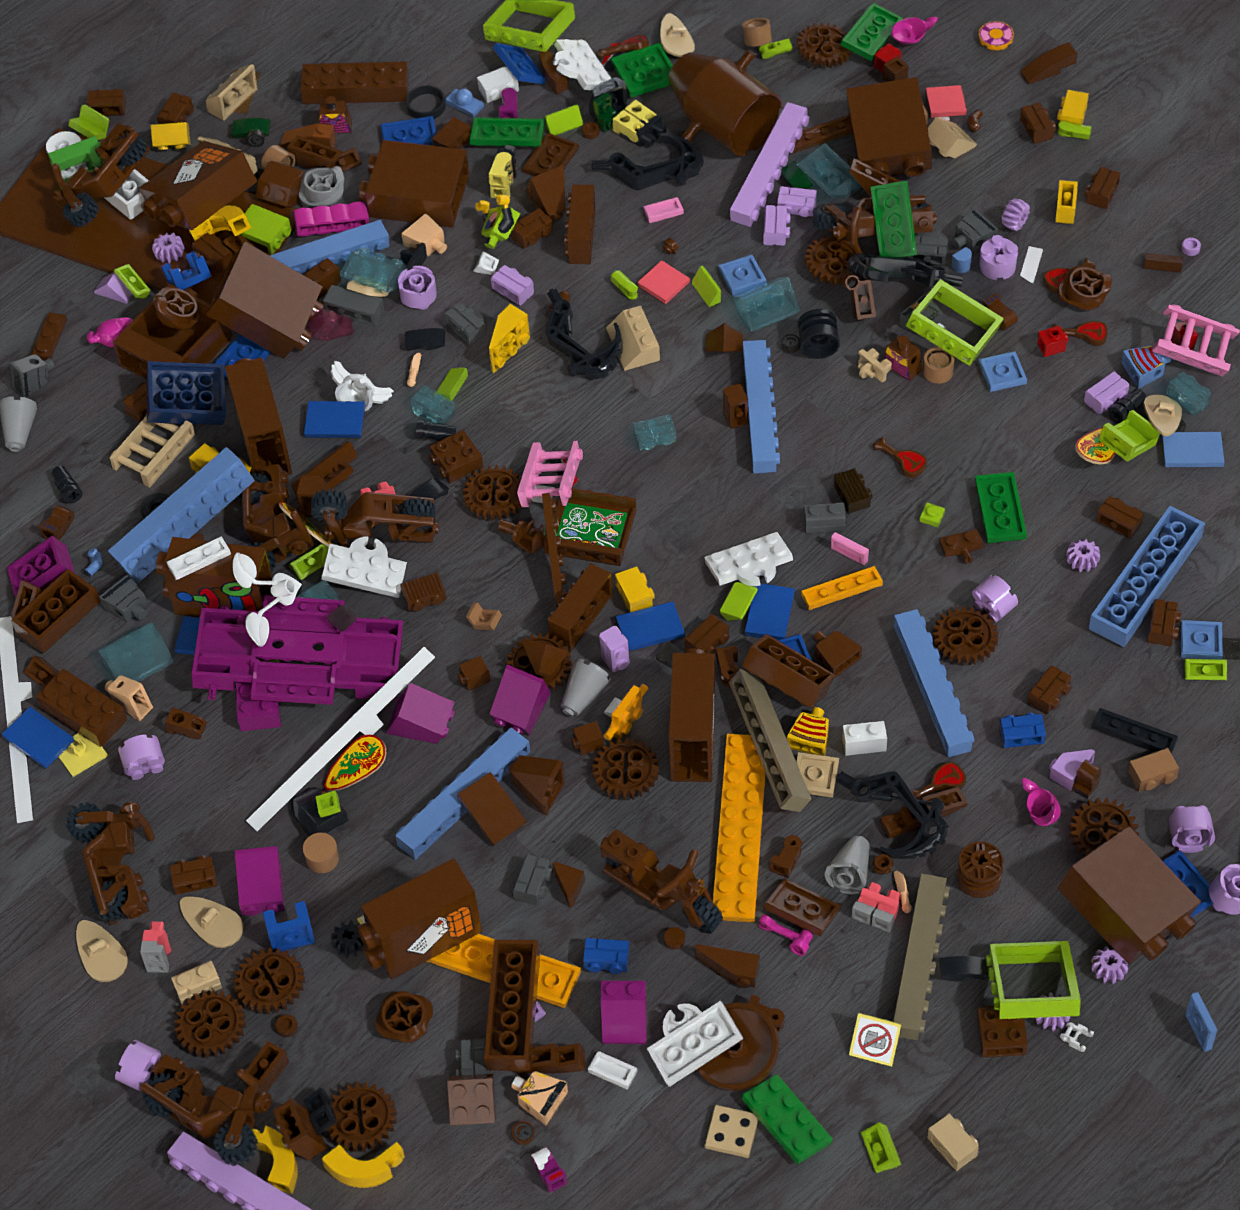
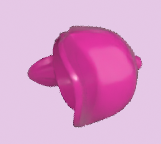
M916 17L903 19L893 26L892 37L903 45L917 43L923 38L926 31L934 26L938 18L929 17L925 21Z
M130 318L106 320L98 326L96 332H88L87 341L90 344L99 342L106 347H114L113 341L133 320Z
M1022 778L1023 788L1029 793L1026 804L1031 819L1039 826H1048L1055 823L1061 814V808L1055 795L1048 790L1041 789L1033 781Z

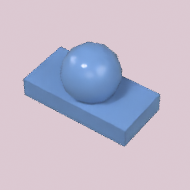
M455 89L445 99L447 105L473 118L484 108V103L473 98L472 93L468 89Z

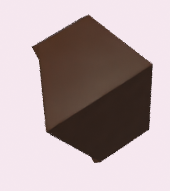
M723 323L706 334L705 352H743V334Z
M527 639L521 641L535 673L547 678L552 675L570 652Z

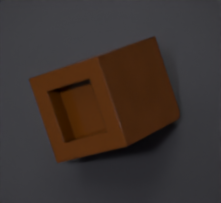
M899 57L890 60L884 64L883 80L889 82L907 79L909 66Z

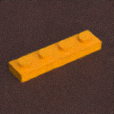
M872 566L802 590L801 596L808 609L812 610L882 586L883 580L876 567Z

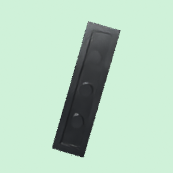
M1099 708L1092 724L1093 729L1156 752L1168 748L1172 754L1178 740V736L1102 708Z

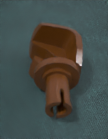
M502 519L498 525V531L512 535L513 542L530 554L535 553L544 546L543 541L547 533L545 525L541 524L539 528L533 526L534 519L527 523L519 521L517 525Z

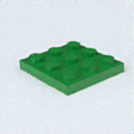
M660 43L611 58V63L619 78L626 83V90L630 98L670 86L669 73L673 65Z

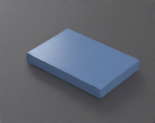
M1174 432L1170 436L1162 435L1165 467H1224L1221 432Z

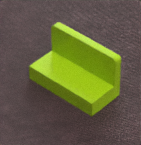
M82 105L80 116L70 119L68 126L88 138L96 136L97 140L106 138L109 118L87 105Z

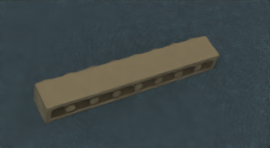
M740 669L729 681V684L780 809L801 812L811 801V796L761 677L753 675L747 670Z
M921 874L894 1017L895 1023L902 1024L899 1037L918 1040L919 1033H924L926 1020H923L922 1016L923 1013L928 1012L929 1000H926V994H931L933 981H929L930 974H935L936 968L933 956H938L940 943L936 942L937 936L941 937L943 924L939 922L940 917L945 918L947 905H943V900L948 899L950 887L946 886L947 878Z

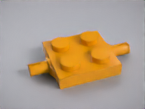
M641 684L640 687L633 685L612 713V722L604 734L605 739L609 741L612 737L621 739L624 734L629 733L632 723L642 715V697L648 691L646 685Z

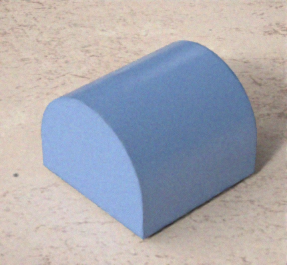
M965 247L952 255L951 268L954 271L965 273L970 270L972 257L970 249Z

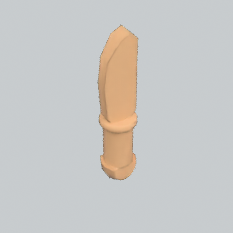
M420 353L415 354L411 360L409 378L407 380L409 387H413L416 384V376L421 359Z
M894 871L896 886L902 903L901 908L905 913H910L912 905L909 901L905 877L901 872Z

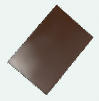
M547 133L542 140L541 146L535 149L522 167V173L534 177L561 165L565 169L578 151L579 144Z
M491 772L456 795L492 846L527 823Z
M786 878L783 879L764 905V909L820 937L841 908V905Z

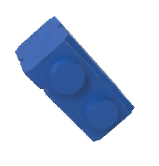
M1027 713L1019 717L1008 715L1000 719L999 730L1003 748L1045 744L1046 731L1042 714Z
M586 938L583 958L584 969L594 973L600 972V970H607L613 974L627 972L630 952L629 941Z

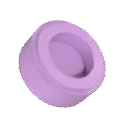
M1186 238L1182 242V252L1188 256L1197 255L1200 252L1201 243L1195 238Z

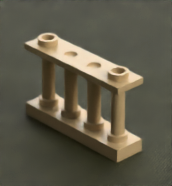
M146 414L145 418L120 447L111 454L110 461L113 470L117 471L124 464L139 472L143 484L150 488L195 436L192 423L185 421L179 427L172 423H147ZM157 424L175 434L166 440L150 431ZM144 438H147L163 447L159 452L155 453L139 444ZM135 451L152 460L147 466H143L128 457Z

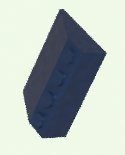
M147 361V423L183 424L185 421H188L192 424L223 425L226 417L224 364Z

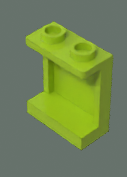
M254 204L244 213L251 229L240 235L266 246L269 254H273L276 249H279L281 243L291 233L289 218Z
M1131 410L1127 419L1115 426L1109 422L1105 424L1098 440L1128 462L1154 447L1160 433L1149 421L1134 410Z

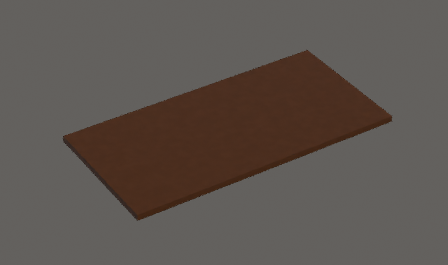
M57 128L53 135L69 131ZM78 135L81 141L88 139L87 137ZM46 144L0 203L1 236L110 274L114 272V269L129 264L147 287L161 291L168 285L160 266L169 262L165 261L162 263L160 259L157 260L152 249L154 239L159 238V234L164 236L166 232L169 235L174 233L176 236H180L184 245L182 257H178L177 261L171 260L169 263L172 270L178 268L181 273L190 268L186 254L193 251L191 245L195 240L189 229L177 225L171 227L165 221L159 219L152 221L146 216L144 211L130 220L105 198H92L99 207L97 209L99 212L95 214L96 218H92L93 221L91 223L87 222L88 225L84 226L83 224L81 228L79 226L77 228L72 226L63 215L65 204L59 205L52 199V192L62 189L55 180ZM144 157L135 170L150 180L169 165ZM246 191L226 205L239 207L245 213L254 204L289 218L291 233L273 254L281 251L296 229L294 210L297 208L273 203L255 197V194ZM245 238L260 251L269 256L273 255L268 253L266 246ZM211 270L212 277L188 288L195 291L202 301L210 304L225 270L220 274Z

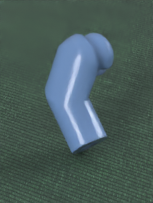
M96 548L88 552L91 564L84 572L89 577H92L103 565L102 554Z

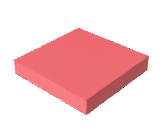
M961 85L926 88L925 93L931 118L966 115L967 110Z
M661 260L638 281V287L667 304L690 283V278Z

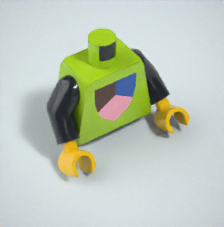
M497 195L496 202L502 206L490 210L489 202L479 201L475 204L477 211H483L484 226L481 233L487 237L485 246L491 249H495L497 242L507 240L520 216L519 212L508 206L510 198L507 195Z

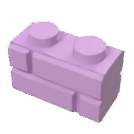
M780 187L779 206H786L787 213L813 217V209L816 207L817 190Z
M765 206V245H785L786 238L790 237V227H786V224H790V213H787L786 206Z
M504 265L491 277L492 289L520 306L534 294L533 281L527 276L520 275L515 268H509Z
M1114 371L1086 390L1084 401L1097 414H1102L1104 411L1108 412L1109 408L1129 394V383L1123 378L1121 379Z
M612 626L599 635L602 660L608 665L610 670L617 672L629 665V648L626 637L621 634L617 626Z

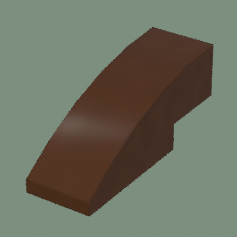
M1070 42L1065 43L1039 56L1025 66L1020 73L1028 85L1060 74V69L1076 64L1077 52Z
M549 50L546 52L539 51L542 73L546 77L549 87L556 95L567 90V76L556 69L558 65H553L555 56Z
M555 1043L533 1047L531 1071L515 1072L557 1074L584 1071L585 1050L579 1043L559 1047Z

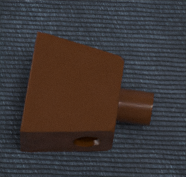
M819 631L813 637V640L817 643L815 646L816 659L823 668L835 674V678L861 659L862 647L839 631H834L828 636Z

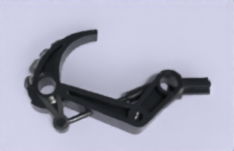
M659 133V142L673 145L680 151L682 157L644 167L643 165L633 163L624 154L617 152L613 153L609 160H592V170H610L614 177L638 191L670 179L677 180V184L683 186L690 177L699 175L704 159L700 150L687 139L673 134Z
M854 254L850 256L847 263L850 273L887 283L888 277L913 279L931 288L940 279L951 286L962 287L963 276L945 273V268L923 259Z
M550 289L547 296L552 302L553 307L545 331L549 344L570 358V364L567 368L569 375H583L592 381L602 377L606 378L610 370L614 371L617 367V362L620 361L623 352V339L617 322L613 323L615 338L612 344L601 352L591 354L571 338L573 313L570 303L562 299L557 289Z
M841 771L836 776V782L851 790L850 793L862 802L873 800L887 802L892 800L903 801L922 824L918 834L911 843L899 849H888L880 846L879 850L882 853L901 859H915L916 856L921 858L926 856L927 852H935L938 844L943 845L946 842L945 838L949 825L942 817V810L945 807L944 802L939 798H935L933 801L917 799L897 772L891 771L855 779ZM862 788H868L866 793L860 794ZM921 804L932 806L928 814ZM936 826V832L929 834V830Z

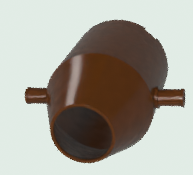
M746 49L739 61L734 63L727 58L689 52L682 55L674 63L669 73V83L686 117L691 120V124L681 135L683 138L691 142L697 132L703 129L738 156H746L747 152L751 150L756 151L767 141L779 119V110L783 109L781 98L746 72L747 66L756 57L753 53Z

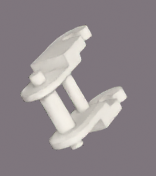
M1068 1022L1065 1034L1062 1033L1060 1035L1061 1039L1068 1042L1070 1047L1084 1052L1086 1047L1083 1045L1080 1047V1043L1076 1039L1081 1033L1092 1037L1094 1032H1088V1028L1081 1024L1076 1026L1074 1023ZM1071 1031L1076 1032L1074 1037L1069 1036Z

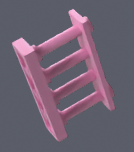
M1169 304L1162 313L1169 316L1164 337L1153 344L1152 352L1223 377L1229 372L1231 365L1224 360L1229 339L1235 338L1240 333V330L1231 324H1222L1183 310L1178 305ZM1177 319L1187 323L1181 345L1173 344L1171 341ZM1194 325L1205 329L1199 352L1192 351L1189 348ZM1212 332L1222 335L1216 358L1209 357L1206 354Z
M573 441L571 451L545 452V450H542L540 442L532 444L517 491L521 507H529L531 499L542 497L543 493H550V496H560L562 505H567L568 499L572 495L571 489L579 462L583 458V451L579 448L578 441ZM546 459H568L567 463L542 464ZM564 471L563 476H539L542 472ZM538 484H560L559 488L535 489V486Z

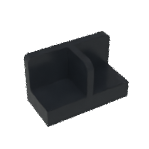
M421 242L417 249L410 247L408 251L402 250L400 252L401 262L394 271L395 278H398L405 269L408 271L413 269V266H422L427 258L425 243Z

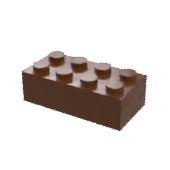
M572 184V192H568V203H571L569 206L567 205V217L569 218L566 219L565 229L568 232L564 233V244H567L565 246V256L569 257V264H591L596 213L594 185Z
M590 563L586 569L581 571L577 582L570 586L566 597L561 598L557 609L548 616L547 622L550 639L557 636V642L563 640L564 646L568 647L570 653L612 597L611 572Z
M67 569L11 621L16 634L44 654L100 603L96 588L70 569Z
M768 634L751 646L742 665L749 673L761 677L767 684L774 685L782 690L785 695L794 697L802 705L809 706L810 708L827 694L836 676Z
M64 668L36 695L41 710L99 747H103L128 720L123 706Z

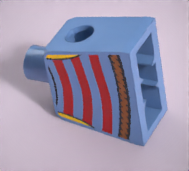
M1152 345L1123 351L1121 363L1137 388H1141L1162 377L1165 364L1171 361L1169 357L1152 352Z

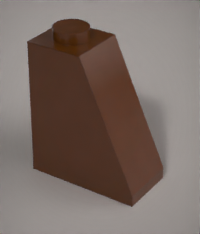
M563 165L530 178L526 193L537 209L540 208L553 222L560 220L566 210Z
M519 755L517 760L513 761L509 767L511 782L543 815L547 816L565 784L563 762L554 759Z

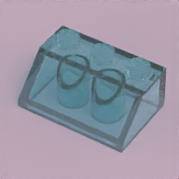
M825 143L797 164L830 198H848L861 188L859 182L849 172L850 166Z
M360 247L351 252L340 272V276L385 292H391L399 288L398 277L405 270L407 264H404L400 259H389L385 254H375L370 252L368 248Z
M785 276L778 277L732 297L738 315L750 332L801 312L790 279Z
M152 622L98 650L103 665L114 681L118 676L122 675L139 682L174 663V659L162 636Z

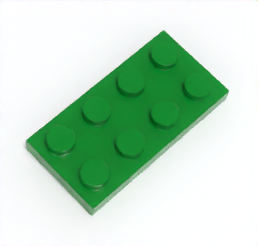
M872 3L843 38L841 46L872 61L874 54L892 36L893 26L903 20V18Z
M474 118L470 145L541 146L545 119Z
M907 181L870 187L880 256L907 257L917 255Z
M1014 472L975 476L987 543L1026 540L1027 532Z
M778 1074L743 1094L742 1100L797 1165L832 1144L833 1138Z

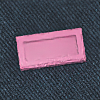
M678 197L643 206L649 223L684 214Z
M836 532L831 536V549L862 565L868 562L869 549Z

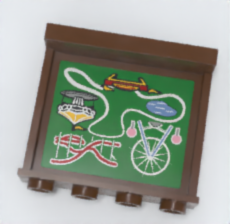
M572 487V495L568 499L567 505L563 506L561 498H559L557 510L554 514V517L558 518L559 529H556V535H560L561 547L558 548L559 554L568 558L621 566L637 511L636 499ZM545 536L543 541L544 554H549L547 536Z

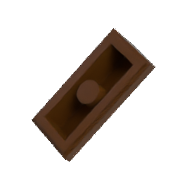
M354 147L343 152L333 165L322 167L333 168L334 166H339L344 172L361 165L362 162Z
M1145 253L1144 269L1181 272L1183 257Z
M33 656L24 670L26 675L43 688L60 672L45 659L38 656Z

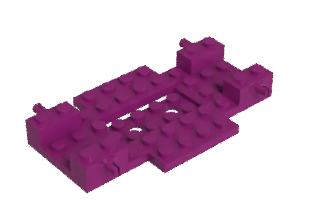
M264 595L263 608L277 597ZM295 597L291 605L285 606L277 602L262 614V617L268 620L269 635L265 645L260 647L252 640L246 629L247 616L252 612L258 614L259 611L229 610L226 606L225 609L224 606L220 609L202 608L192 668L193 688L208 689L207 699L210 701L211 697L212 701L216 700L217 690L234 691L235 682L252 683L251 700L333 705L335 688L355 689L356 698L371 699L398 673L403 641V620H389L386 616L385 619L384 616L380 617V619L343 617L345 600ZM275 641H281L284 644L278 649L272 646ZM315 644H322L324 649L315 651L313 646ZM256 658H261L264 661L280 659L284 662L292 660L304 663L323 662L326 665L332 664V666L259 662V659ZM397 695L392 699L393 701H396Z

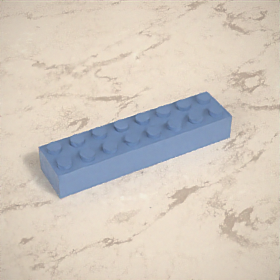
M226 447L110 548L108 552L124 572L129 574L135 583L138 584L156 568L159 552L168 551L172 537L190 539L255 480L241 460Z
M1169 506L1092 613L1089 629L1125 647L1152 609L1154 600L1159 599L1202 538L1205 523Z

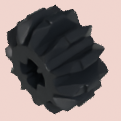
M350 921L348 925L342 922L341 928L335 926V933L331 934L332 948L336 949L338 955L344 953L345 957L348 958L352 953L356 957L357 951L363 952L362 947L364 943L357 931L359 923L354 925Z

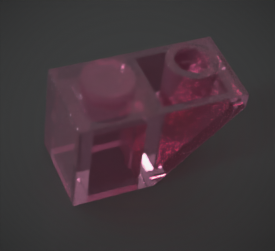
M323 308L308 322L312 335L326 341L352 335L355 332L350 318Z

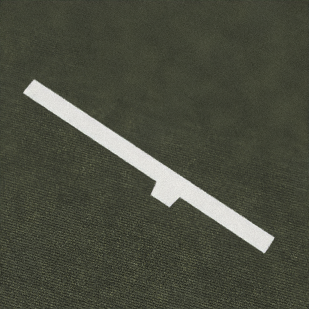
M11 616L0 618V660L7 728L22 715L21 701L32 698L31 682L18 681ZM9 743L17 823L33 820L26 754Z
M423 647L246 821L258 831L359 731L365 735H373L379 730L383 723L377 714L435 656Z

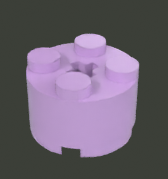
M995 235L985 241L980 250L979 265L981 273L992 280L1011 277L1016 270L1017 245L1000 235Z
M413 266V269L408 271L405 269L399 275L398 286L402 304L410 308L426 310L437 296L436 283L432 271L424 266Z
M990 575L972 591L975 599L973 605L977 610L981 609V611L984 610L988 613V618L994 619L993 623L1001 620L1016 607L1018 599L1015 594L1013 596L1010 594L1009 590L1011 587L997 575L993 577Z
M138 735L124 742L125 746L122 748L119 746L118 752L126 775L131 776L133 780L141 779L144 777V774L149 772L159 773L163 771L165 760L157 736L152 735L153 738H147V735Z
M1178 806L1174 809V813L1168 820L1174 847H1179V850L1182 852L1194 853L1202 851L1203 846L1207 844L1209 846L1213 844L1215 834L1211 814L1206 806Z
M1239 864L1228 865L1210 883L1209 894L1213 907L1217 911L1234 915L1240 914Z
M134 1040L135 1045L130 1043L120 1059L118 1065L122 1066L120 1072L116 1071L115 1079L141 1091V1084L147 1082L152 1077V1069L160 1061L161 1053L155 1048Z

